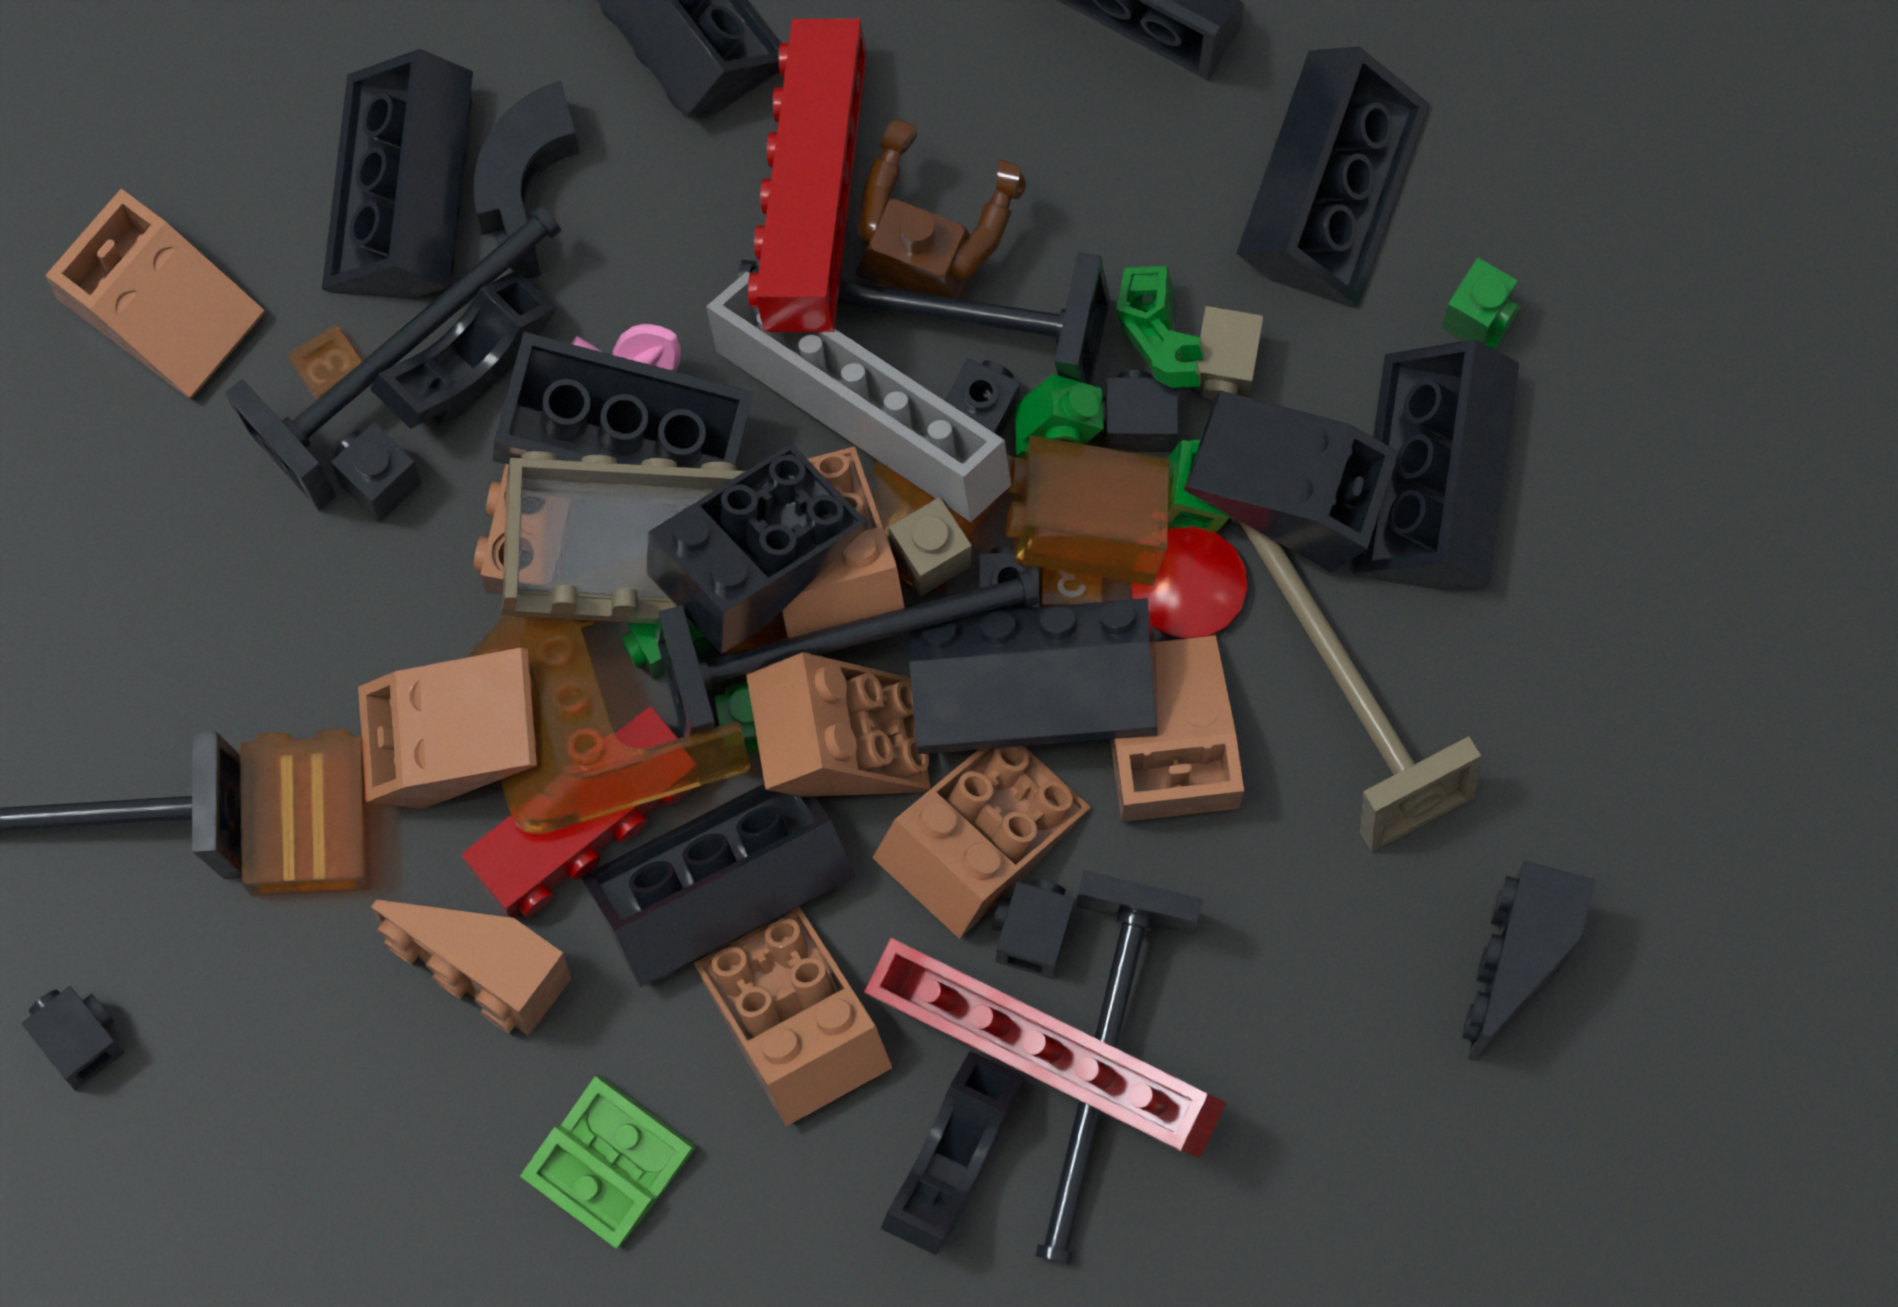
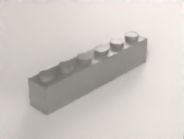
M748 271L706 306L717 353L935 499L940 497L947 507L968 521L972 522L1011 486L1004 439L838 330L834 329V332H764L758 308H750L748 280L750 273Z

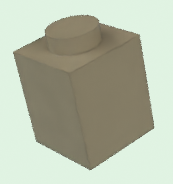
M1210 306L1205 307L1200 335L1204 359L1197 361L1201 374V383L1198 387H1191L1192 391L1202 392L1203 397L1211 401L1215 400L1216 394L1221 390L1249 397L1263 322L1262 315Z
M940 497L889 526V546L891 552L920 597L971 567L972 545Z

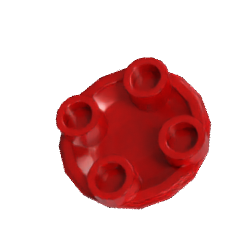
M1195 526L1171 528L1151 538L1136 556L1130 575L1131 599H1149L1152 626L1163 634L1180 639L1214 636L1218 631L1226 628L1241 611L1248 589L1245 565L1234 546L1216 532L1206 531Z

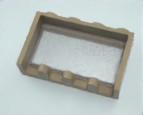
M542 451L526 452L521 455V458H510L507 472L501 616L656 624L659 611L677 606L646 574L648 531L745 471H737L736 465L727 462H708L702 464L701 468L677 467L675 461L663 458L646 459L641 462V465L617 464L616 458L607 455H588L583 457L581 462L557 460L555 454ZM686 617L688 626H695V625Z

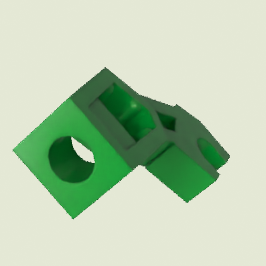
M1168 266L1124 268L1116 306L1123 336L1130 339L1152 369L1155 380L1170 388L1200 386L1201 374L1197 361L1204 359L1203 346L1200 337L1172 331L1175 291Z

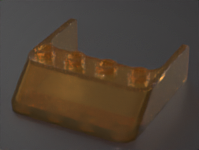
M647 554L542 585H572L577 588L614 590L618 588H631L637 591L663 592L646 574ZM503 616L469 655V657L520 647L528 648L537 766L500 780L511 818L516 826L525 832L533 834L551 832L749 771L750 763L739 723L733 722L650 748L636 749L627 747L619 742L613 732L581 631L583 627L603 621Z

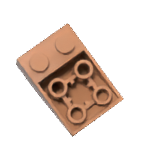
M122 188L45 275L58 301L190 400L193 399L265 315V310L172 226Z
M855 446L808 459L868 521L867 528L780 613L787 638L904 608L897 566Z
M1216 635L1155 642L1158 735L1110 739L1121 822L1240 809L1244 794L1236 731Z
M520 647L398 670L358 686L366 802L425 809L537 766L528 648Z
M803 652L746 675L766 790L801 797L924 793L931 789L927 769L929 766L928 754H918L911 677Z
M1025 746L980 749L894 820L872 858L960 939L997 907L1000 897H1006L1015 888L1016 883L1021 882L1088 813L1091 807Z
M376 900L371 906L380 924L377 932L386 939L383 944L391 952L411 965L417 958L425 962L426 967L434 973L431 978L440 987L458 999H461L466 992L470 994L483 1008L480 1013L489 1022L507 1034L516 1027L529 1036L572 979L564 953L515 918Z
M800 906L787 912L780 920L772 924L763 925L731 942L724 949L713 952L694 962L696 970L761 1087L785 1126L794 1123L892 1069L875 1024Z

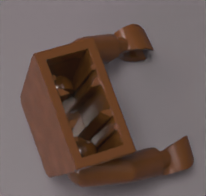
M895 120L890 123L879 145L884 148L880 159L875 158L863 190L857 235L867 247L855 275L888 288L964 299L975 273L998 248L1013 211L1009 209L1011 199L1018 200L1023 195L1026 189L1025 177L1018 165L1000 159L996 191L989 203L987 202L982 209L977 228L969 235L968 229L957 222L898 199H889L899 178V159L909 149L918 135L915 131L917 129L916 126L903 120Z

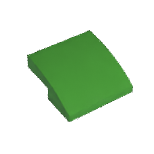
M597 1075L592 1079L562 1124L552 1129L520 1177L614 1248L618 1249L667 1189L697 1146L602 1075Z

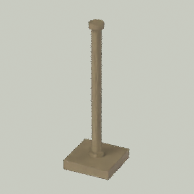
M1230 516L1233 524H1240L1394 775L1363 791L1360 834L1370 851L1373 852L1474 799L1476 796L1481 754L1471 738L1468 736L1415 764L1280 543Z

